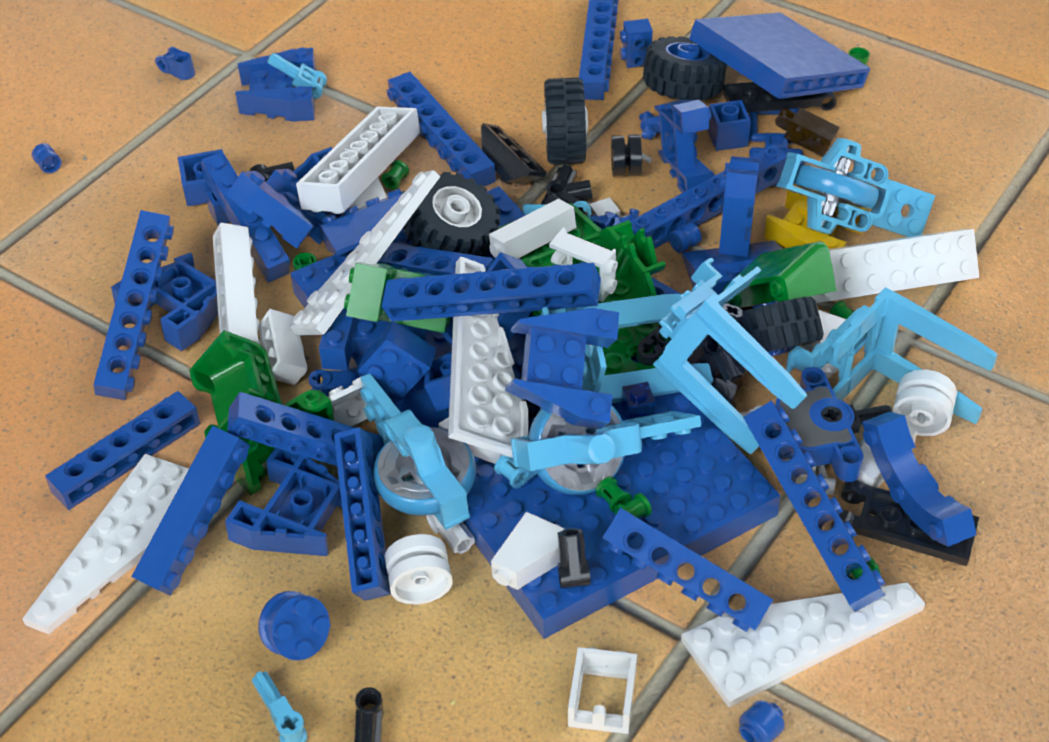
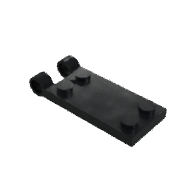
M754 82L723 85V94L726 102L742 100L747 113L792 108L806 109L813 106H820L822 110L829 111L837 104L833 92L778 99ZM832 98L828 103H822L824 99Z
M858 480L844 483L841 497L844 501L850 504L864 502L860 516L846 510L839 514L843 523L849 520L856 534L963 566L968 565L975 536L948 547L931 539L928 534L918 527L900 504L894 502L890 491L863 484ZM973 515L975 529L977 530L979 517ZM834 521L831 523V528L834 526Z

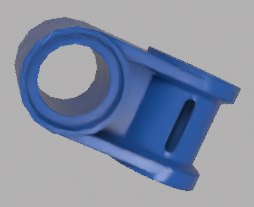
M172 46L168 48L164 55H159L155 58L157 67L163 73H168L180 80H188L195 76L191 54L181 51Z
M316 370L309 375V384L312 387L311 390H321L326 396H329L330 391L340 386L347 389L359 377L350 370Z

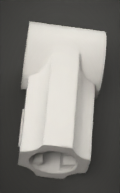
M434 514L426 515L432 530L436 534L440 533L454 553L463 554L475 543L474 536L464 522L445 530Z

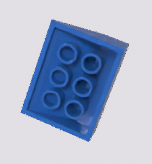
M400 189L388 192V197L382 200L376 197L366 201V206L359 209L356 205L347 208L344 212L345 214L338 217L332 214L322 218V223L317 225L327 251L338 256L354 250L360 244L359 241L362 236L378 224L406 191L401 192Z
M773 240L749 244L748 257L719 254V248L684 252L682 253V258L692 287L696 285L691 279L692 275L704 261L712 258L714 262L711 265L722 275V278L713 287V290L720 295L724 287L761 253L783 248Z

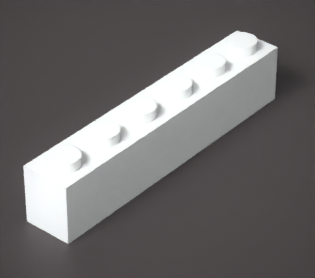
M220 223L213 235L220 334L223 330H226L261 345V340L258 339L257 333L259 329V319L256 318L257 298L254 297L256 280L252 276L254 258L251 257L250 253L252 238L249 237L248 227Z

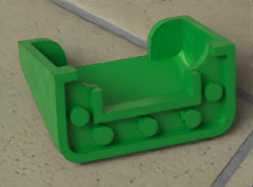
M814 242L761 253L737 276L741 275L744 277L756 267L761 269L760 273L747 288L725 304L742 308L767 302H782L837 291L829 248L823 242ZM731 281L724 287L723 291L727 288Z
M223 330L189 369L193 386L198 391L211 395L218 426L211 424L205 429V438L212 426L227 432L229 407L239 392L282 405L268 354L260 344Z
M308 390L284 404V406L335 421L331 400L319 390ZM236 436L249 444L250 447L246 460L240 464L235 474V480L251 496L262 489L259 477L265 475V470L261 464L267 461L275 447Z

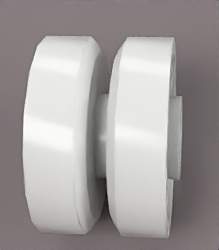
M925 369L909 372L900 379L893 412L905 415L907 425L918 430L917 435L935 436L944 433L950 427L957 396L955 384L947 376L936 371Z
M425 534L406 536L394 542L384 555L391 595L397 601L405 604L429 603L441 598L450 590L453 584L446 546L440 538Z

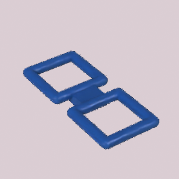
M792 108L789 110L797 113L799 108ZM781 110L749 112L751 120L749 140L751 142H764L765 147H752L749 150V157L773 144L786 155L788 152L803 155L801 149L788 148V143L794 142L784 138L785 133H758L757 114L779 115Z

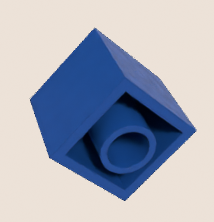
M742 100L709 104L711 120H709L708 133L715 150L748 147L751 120Z

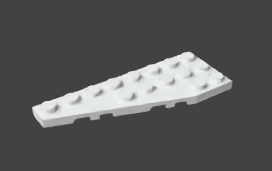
M434 170L420 172L415 176L412 181L413 184L401 195L378 224L362 236L359 241L360 244L347 256L346 260L324 285L307 299L309 304L303 311H299L292 320L294 324L290 330L296 335L325 334L344 308L346 294H350L352 283H349V273L351 268L355 267V263L376 264L440 178Z
M460 257L456 261L455 274L474 273L476 271L486 272L483 264L467 258ZM499 314L453 317L448 438L513 458L511 438L528 435V407L526 401H522V399L505 391V386L515 379L512 370L514 361L504 329L499 327L497 317Z
M145 454L22 619L24 624L50 634L77 612L76 608L87 599L93 600L100 594L99 590L107 583L111 582L113 584L139 563L189 468Z
M908 583L882 586L881 588L885 596L856 612L850 607L843 593L781 602L770 605L756 630L750 628L748 632L743 631L732 624L734 618L725 613L722 617L718 616L681 634V642L727 707L730 708L923 611L925 602Z

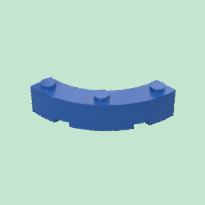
M887 412L862 422L865 430L863 438L871 449L879 471L890 489L892 499L900 504L918 527L928 534L931 539L948 547L977 535L971 508L959 503L950 495L944 497L938 491V483L925 464L917 462L911 450L916 447L905 415Z

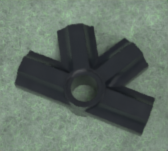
M563 165L557 169L553 180L546 185V194L541 204L547 205L557 199L569 204L592 199L590 180L575 182L577 171L573 170L571 166ZM579 207V210L585 214L586 212L583 211V208Z
M724 304L722 308L740 324L743 311L737 306ZM708 334L702 341L704 352L699 364L708 363L712 377L718 378L721 373L725 384L744 377L746 374L743 366Z

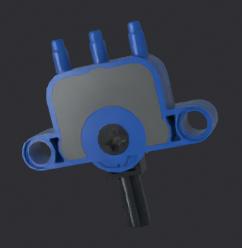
M817 367L805 368L801 374L800 387L807 394V397L795 409L790 408L778 397L775 406L777 409L781 406L783 407L790 419L786 425L790 431L795 428L803 441L799 445L803 453L806 451L810 453L816 466L831 464L836 476L840 480L845 482L856 481L860 476L864 456L854 433H859L863 421L892 412V408L889 405L855 410L853 404L849 405L836 398L823 370ZM781 430L774 431L770 438L778 437ZM794 452L785 454L783 460L791 459L794 456Z

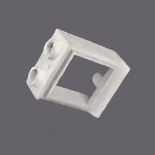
M563 227L549 243V247L556 250L552 255L551 262L557 265L572 264V257L587 263H594L595 266L600 268L599 276L601 282L598 301L603 302L609 294L615 291L617 286V280H615V271L618 266L616 250L610 251L568 234Z
M578 647L568 705V727L629 734L637 654L625 651L599 650L593 647ZM584 674L627 679L623 715L606 713V708L601 705L594 706L593 712L578 710Z

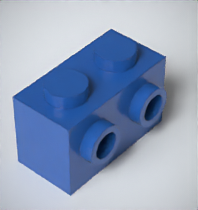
M649 19L623 22V30H620L621 43H623V47L620 48V58L625 61L627 68L642 67L645 64L647 47L652 43L653 30Z

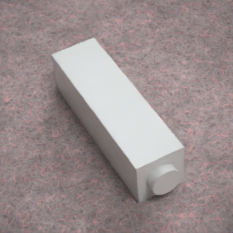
M557 199L490 233L489 249L491 254L496 258L502 252L515 258H520L552 241L563 227L566 232L575 229L574 207Z

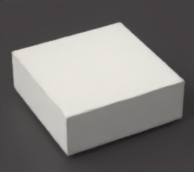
M611 198L589 204L592 215L601 216L605 215V212L610 211L620 217V210Z

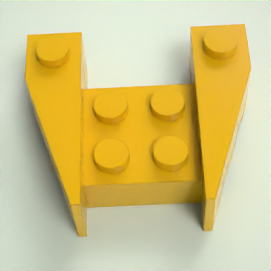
M787 190L785 208L790 211L785 218L780 219L771 215L766 216L764 238L769 241L774 240L784 248L814 242H823L829 249L846 247L845 241L833 237L841 226H837L831 235L823 234L807 227L806 196ZM851 205V206H854V207H857V208H860V209H863V210H866V211H869V212L871 211V209H867V208H862V207H858V206H855V205ZM835 208L833 216L830 217L835 218L838 215L837 208ZM858 215V216L856 217V219H855V224H856V225H857V224L859 223V221H860V216H859V215ZM847 229V230L853 231V232L858 233V234H862V233H863V232H859V231Z

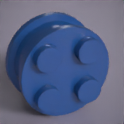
M284 591L273 596L263 607L258 622L259 636L264 646L271 652L291 660H304L315 655L326 642L330 629L329 614L322 602L297 591Z

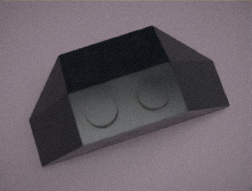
M482 123V151L495 164V171L501 176L500 179L507 184H525L545 178L547 172L513 138L508 136L500 126Z

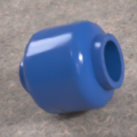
M756 701L739 718V732L746 742H773L785 729L783 711L773 702Z

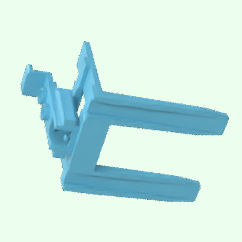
M709 258L692 275L691 279L696 283L691 290L692 292L689 290L684 292L677 300L678 302L670 308L672 312L659 322L662 326L659 332L666 339L670 337L671 341L653 365L731 440L749 454H752L759 445L743 416L687 361L706 336L709 334L771 393L790 408L795 409L807 397V394L793 377L722 308L725 303L747 288L760 273L761 269L756 267L744 277L741 275L737 276L718 295L713 290V287L716 286L722 275L711 265L714 260Z
M885 287L875 297L874 304L870 308L866 305L858 308L837 329H832L827 339L822 344L818 343L812 353L796 345L788 353L786 371L790 373L794 368L803 371L808 367L822 369L827 363L840 369L838 375L839 382L833 388L836 398L843 400L872 370H876L899 383L905 374L914 370H922L894 352L899 324L955 355L989 371L994 368L998 355L974 337ZM865 345L864 358L852 369L854 355ZM957 391L953 414L976 424L980 420L982 407Z
M664 294L598 303V306L556 310H548V307H543L541 316L597 308L619 312L618 328L660 322L672 312L670 308L678 302L677 300L682 294ZM586 344L583 390L612 394V403L680 392L657 368L604 376L607 366L602 347ZM708 363L691 364L712 384L713 377Z

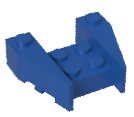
M301 47L275 53L298 68L303 63L316 71L313 48ZM270 55L238 63L241 85H249V90L235 91L239 114L252 116L255 113L267 114V118L275 119L276 116L285 117L286 121L292 122L315 120L312 86L295 87L292 85L294 78L267 62Z
M678 100L655 105V110L659 112L662 150H658V154L663 163H668L672 168L669 173L672 178L677 177V187L680 192L683 193L715 176L713 171L708 169L697 158V149L693 142V136H695L697 131L709 129V120H711L710 108L700 100Z
M731 156L730 163H725V171L721 177L720 189L725 190L719 254L748 257L760 159Z
M276 169L267 182L264 181V176L257 171L241 172L227 192V195L250 215L252 212L258 214L264 219L261 222L268 228L273 226L283 236L282 238L295 248H298L308 236L318 244H321L323 241L317 224L322 223V218L329 216L326 211L312 212L311 210L301 209L296 186L299 180L296 179L297 175L290 169Z
M192 253L174 258V263L163 266L161 282H156L155 289H158L155 304L169 312L160 319L164 339L181 352L199 340L218 316L216 281L195 269ZM141 280V281H138V282H136V283H137V284H145L146 281ZM121 281L111 287L114 303H116ZM133 302V303H131L130 305H132V306H138V305H140L141 303H140V302Z
M343 308L325 334L322 335L319 345L322 369L348 371L352 353H364L390 322H374L346 316L347 309ZM399 324L427 342L425 329Z
M587 308L519 319L511 328V332L526 334L522 379H513L505 386V391L522 400L526 399L540 406L542 410L548 413L552 412L571 425L601 429L609 424L612 394L582 390L586 344L607 348L614 343L618 336L619 312Z
M275 448L267 459L269 480L280 484L279 488L264 510L240 500L225 520L228 540L252 550L327 556L329 554L327 534L321 531L336 507L342 508L339 480L328 473V469L321 463L318 465L311 458Z

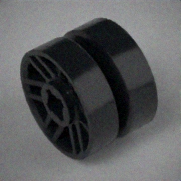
M640 134L628 135L627 144H625L623 135L611 136L613 177L625 176L626 167H628L629 176L642 175V144Z

